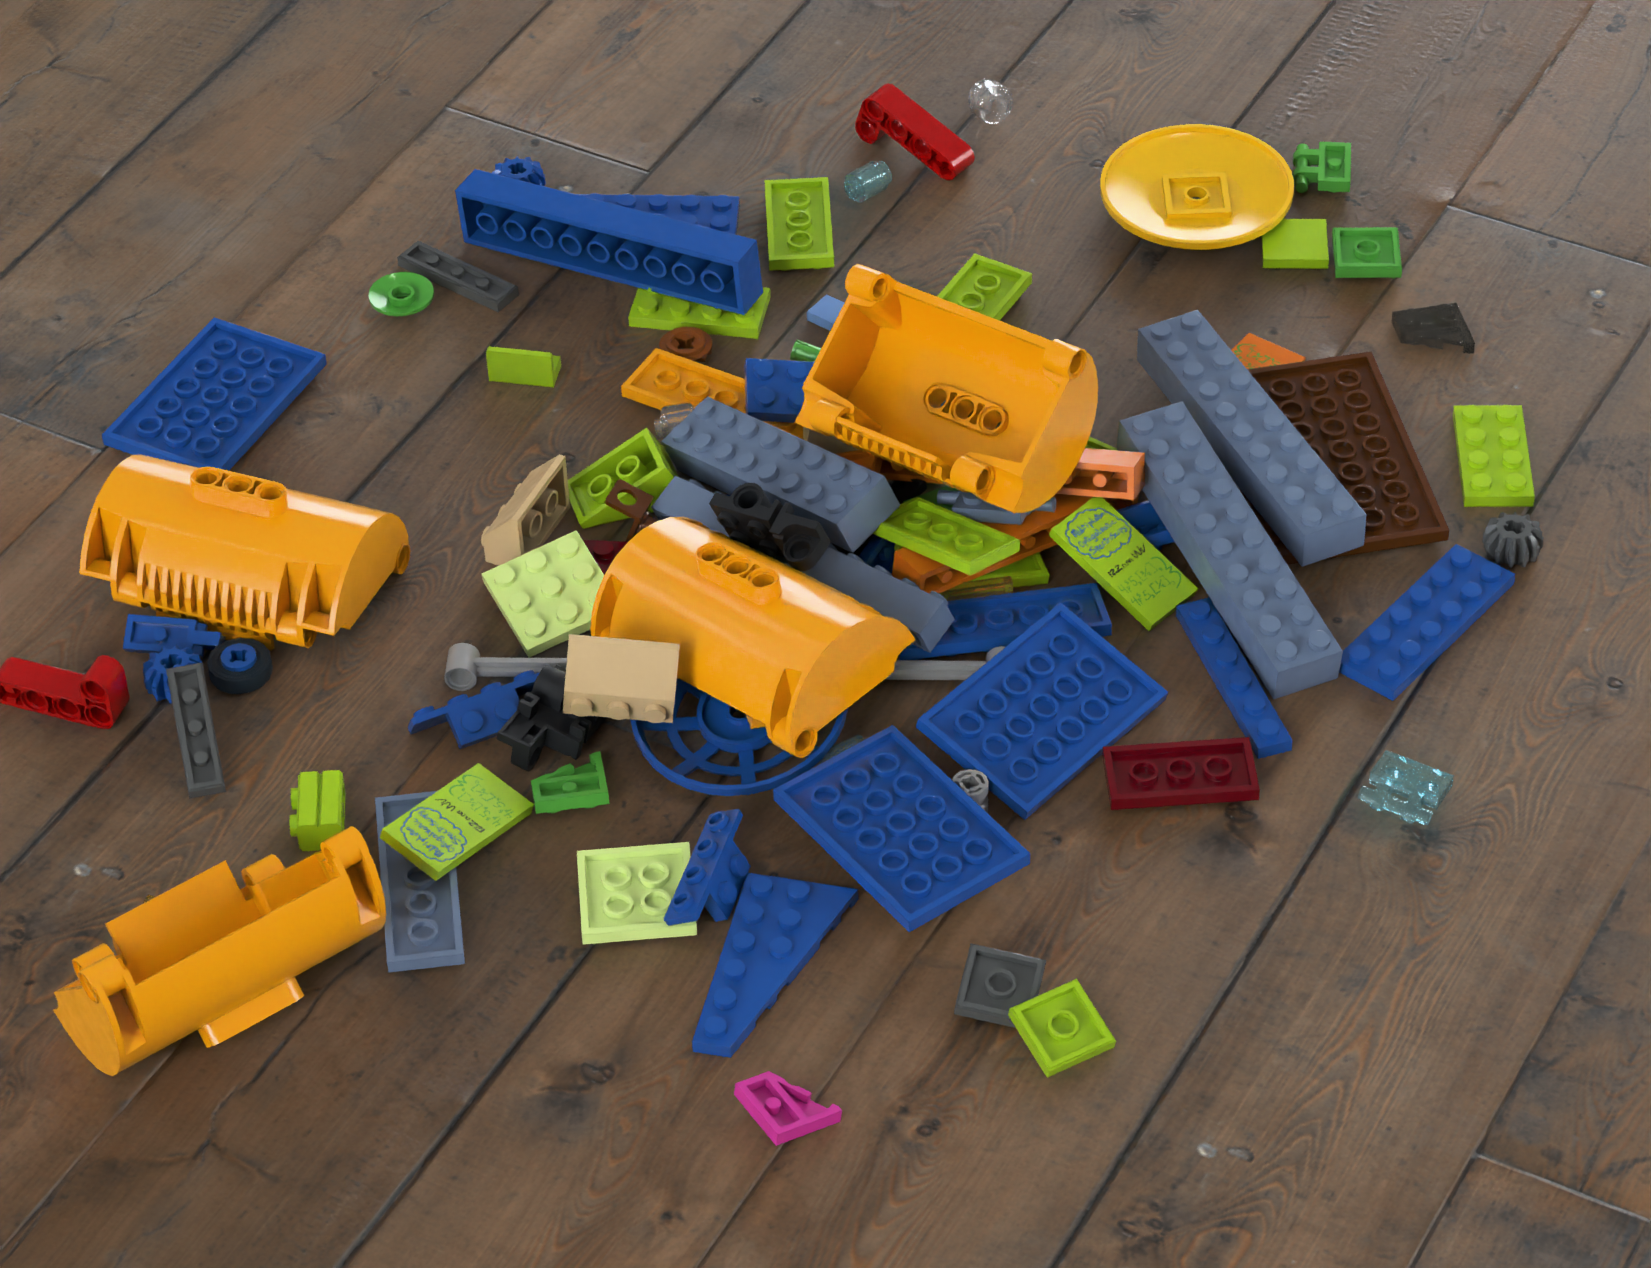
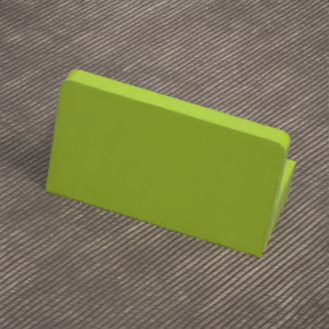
M491 346L486 351L489 381L554 388L561 369L560 356L552 355L550 352Z

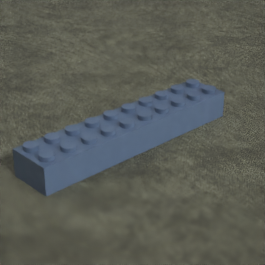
M1198 310L1138 329L1137 361L1172 404L1181 401L1184 403L1233 481L1302 567L1364 546L1367 514Z
M1181 401L1120 420L1116 449L1118 451L1145 453V486L1142 489L1273 700L1337 679L1343 650L1184 403Z

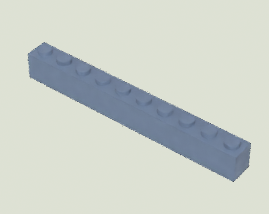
M674 476L651 506L659 520L669 517H687L697 520L709 529L719 531L729 537L724 527L717 521V516L709 505L715 493L706 490L696 480L690 479L686 481L678 476ZM831 543L813 568L807 571H800L854 598L859 603L871 606L883 616L897 619L915 637V641L911 644L931 653L955 620L947 606L949 604L948 601L935 591L927 593L907 578H903L901 581L893 577L889 571L881 566L876 565L873 568L865 564L860 557L853 553L845 555L839 552ZM777 555V557L774 558L790 566L785 557Z

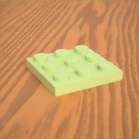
M577 530L482 573L485 586L528 658L569 640V634L580 635L590 630L592 610L604 574Z
M689 842L577 851L583 945L697 935L696 921L670 926L664 921L665 914L691 857Z

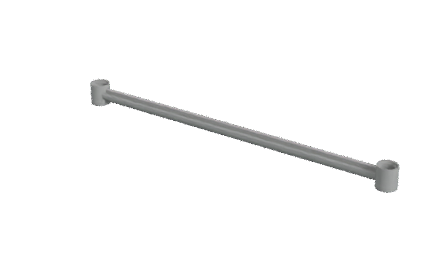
M457 643L448 650L444 680L454 690L467 691L476 685L477 677H515L529 670H533L536 674L547 664L553 667L558 665L566 669L567 658L480 657V652L475 646L468 643ZM1000 646L991 649L986 655V661L896 660L894 672L884 680H966L1005 647Z

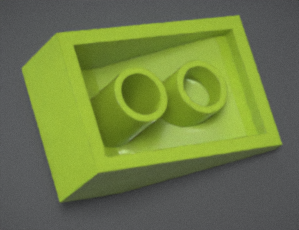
M645 428L568 480L569 500L583 529L619 521L630 517L605 504V500L617 480L621 479L653 496L654 498L649 508V511L652 513L654 511L651 506L674 476H678L664 447L650 430ZM622 492L617 495L619 501L625 505H634L636 503L635 498L629 493Z

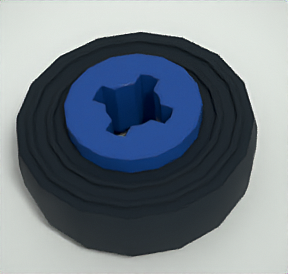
M249 638L232 639L218 645L210 653L207 661L211 682L217 689L230 694H244L261 688L270 679L273 670L269 650L263 643Z

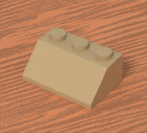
M559 454L532 470L523 483L517 485L514 495L508 503L500 508L498 516L491 526H487L484 529L481 544L484 546L486 562L501 565L543 546L570 509L565 456Z
M569 634L563 714H574L579 717H608L615 720H641L651 723H673L680 644Z

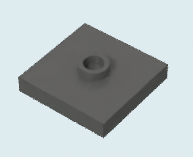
M971 943L954 1014L1016 1028L1008 1016L1009 1009L1039 995L1046 960Z

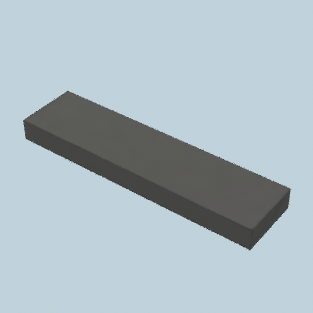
M421 241L415 242L397 257L399 267L420 274L430 281L496 312L501 311L519 296L518 286Z
M202 663L166 669L189 799L226 792Z

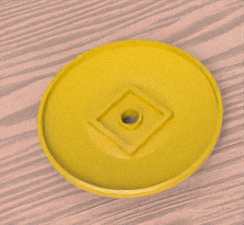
M1185 124L1151 130L1130 139L1116 149L1103 167L1100 178V193L1103 204L1110 216L1132 234L1167 247L1209 250L1246 243L1264 235L1278 225L1288 213L1293 202L1294 179L1285 159L1262 140L1227 127Z

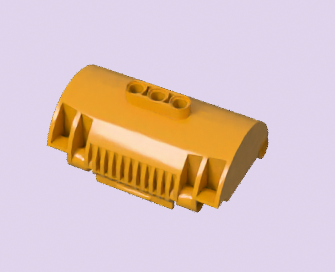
M856 264L852 266L845 280V289L849 295L802 386L804 402L794 423L825 436H834L844 444L851 445L856 449L914 471L917 474L924 475L929 479H934L951 488H956L961 492L972 493L979 499L1012 513H1026L1039 508L1049 501L1062 488L1078 464L1095 421L1098 403V379L1092 356L1085 349L1058 339L1053 341L897 282L890 275L865 265Z
M140 454L131 455L116 466L97 495L84 533L79 573L110 581L111 595L114 601L141 608H146L150 605L151 610L156 611V616L197 620L199 623L208 625L207 631L221 632L226 637L225 640L237 638L254 639L263 643L268 650L272 651L274 649L273 634H275L277 641L310 648L316 639L317 632L335 636L340 628L351 629L391 573L401 575L405 572L410 560L408 533L403 521L393 513L287 489L283 484L228 470L215 467L198 468Z
M669 517L657 521L642 529L627 542L615 556L603 577L596 594L590 627L591 636L680 644L677 678L764 723L767 737L772 741L773 745L799 758L808 756L814 750L818 738L817 732L894 672L898 655L915 641V637L910 630L897 619L883 616L871 606L859 603L854 598L739 541L732 540L719 531L711 530L697 520L687 517Z
M351 826L321 842V851L315 852L287 868L283 866L276 855L270 854L242 869L241 874L245 887L241 889L226 860L105 923L112 937L117 955H114L107 944L102 943L74 958L72 964L78 979L54 992L58 1007L53 1009L68 1035L97 1069L107 1075L114 1076L197 1030L206 1048H210L303 998L304 994L295 976L378 932L386 922V905L381 881L366 841L361 833Z

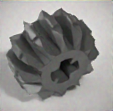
M1516 511L1512 515L1501 512L1498 518H1490L1483 532L1482 543H1484L1483 548H1485L1486 557L1495 559L1497 565L1505 563L1511 569L1513 565L1518 564L1525 568L1527 562H1536L1537 556L1543 547L1544 537L1542 536L1539 522L1531 521L1529 514L1519 516Z

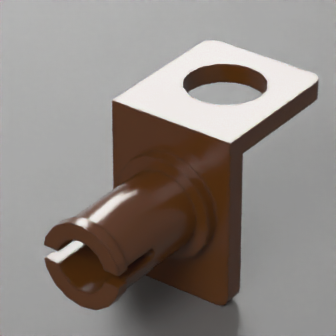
M619 479L607 496L605 504L634 519L625 541L629 542L642 529L660 520L650 515L651 511H649L654 497ZM622 492L629 493L635 498L636 503L634 505H625L619 501L617 495Z

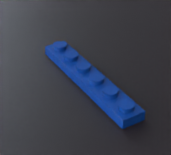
M1210 597L1177 605L1176 617L1244 736L1250 737L1251 747L1257 759L1291 751L1293 741Z

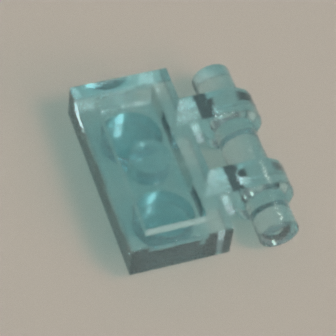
M1385 750L1370 772L1369 783L1377 786L1376 790L1362 786L1358 799L1369 803L1370 808L1382 812L1385 809L1400 815L1401 820L1413 824L1416 821L1427 826L1431 821L1432 811L1421 808L1422 805L1438 809L1453 786L1454 775ZM1396 793L1398 795L1408 798V800H1400L1398 798L1391 796V794Z

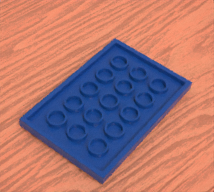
M214 317L102 434L103 444L132 455L141 454L198 468L215 467L229 471L327 365L326 356L323 353Z
M1060 602L918 718L916 728L965 770H977L986 775L989 781V790L1022 819L1026 820L1101 756L1103 747L1114 745L1166 700L1168 691Z
M894 725L773 789L774 801L908 932L913 931L1030 864V852Z

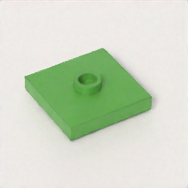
M1332 228L1335 278H1401L1402 264L1398 228Z

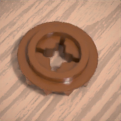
M680 327L664 334L659 342V348L695 362H705L706 356L712 354V339L708 333L701 329Z

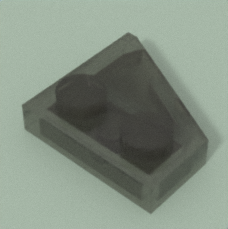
M1457 303L1392 312V324L1401 343L1426 345L1436 349H1443L1444 343L1464 346L1463 353H1474V339Z

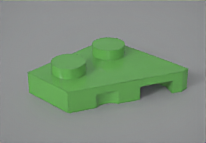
M601 752L589 754L590 762L576 769L569 763L551 774H545L531 780L536 814L557 813L561 810L594 808L598 805L610 804Z

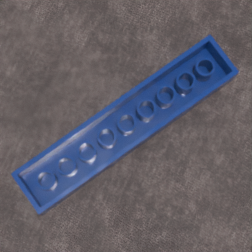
M474 169L455 190L465 243L645 290L651 288L653 292L745 315L763 293L758 245L755 239Z

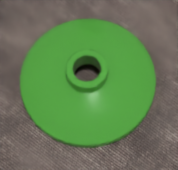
M396 272L385 275L375 281L369 289L368 297L371 306L382 314L408 316L418 313L430 305L434 298V288L431 281L420 274Z

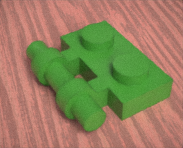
M1319 142V149H1309V146L1306 144H1299L1293 154V165L1296 168L1292 173L1296 191L1300 193L1306 192L1310 183H1318V191L1332 193L1350 192L1351 143Z

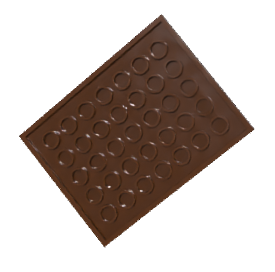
M1372 351L1247 369L1367 514L1364 546L1329 558L1448 540L1449 528ZM1240 490L1287 565L1299 563Z

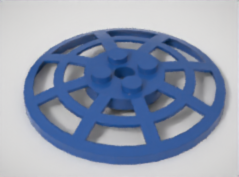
M677 678L673 723H651L641 720L630 721L635 741L642 755L657 772L669 781L686 789L704 794L739 796L772 790L814 767L836 743L844 727L848 708L836 717L835 724L828 737L820 747L815 746L814 750L806 756L807 759L787 772L757 782L756 773L776 767L793 755L783 750L771 759L754 764L753 751L766 746L770 742L772 743L767 737L766 727L751 729L746 716L743 718L732 716L737 709ZM687 692L699 699L697 717L677 718L679 705ZM644 730L667 731L673 748L685 761L672 770L662 764L653 754L646 740ZM700 730L707 743L698 751L692 753L683 743L678 731ZM719 750L738 753L740 766H721L710 763L708 760ZM699 768L717 775L741 776V784H708L686 778V776Z

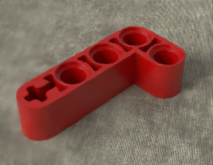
M884 84L862 102L855 123V129L863 141L872 144L885 134H888L937 175L949 181L973 164L975 156L972 148L893 84Z
M107 655L98 656L86 674L16 657L7 658L0 667V703L100 729H109L130 700L123 666L119 661Z

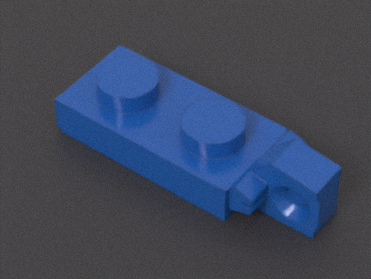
M128 614L123 650L126 652L148 654L153 652L160 653L162 646L166 649H172L177 644L181 650L191 647L194 654L203 656L204 649L214 650L218 645L225 642L226 637L221 632L207 631V624L199 623L194 619Z

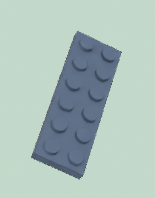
M437 791L375 798L381 885L386 905L384 929L388 973L465 964L457 868L455 867L435 881L380 839L381 831L384 827Z

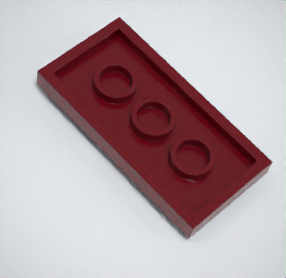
M1250 737L1103 747L1102 758L1111 810L1259 800L1260 788Z

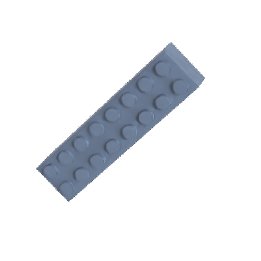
M708 396L661 441L678 471L729 495L742 484H758L771 504H773L775 499L780 500L783 506L785 502L790 503L795 511L793 515L820 522L831 541L830 543L852 553L879 527L880 523L884 522L900 506L885 476Z

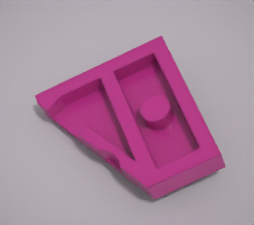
M770 1071L735 1083V1097L776 1146L841 1121L842 1110L839 1106L832 1104L829 1108H826L812 1101L811 1092L787 1083L784 1078Z

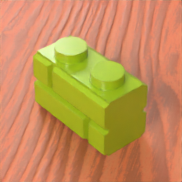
M340 770L323 771L322 774H319L318 771L300 772V775H298V787L291 788L292 810H297V814L290 815L291 837L298 838L299 849L302 851H319L321 842L345 830L346 791L343 772Z

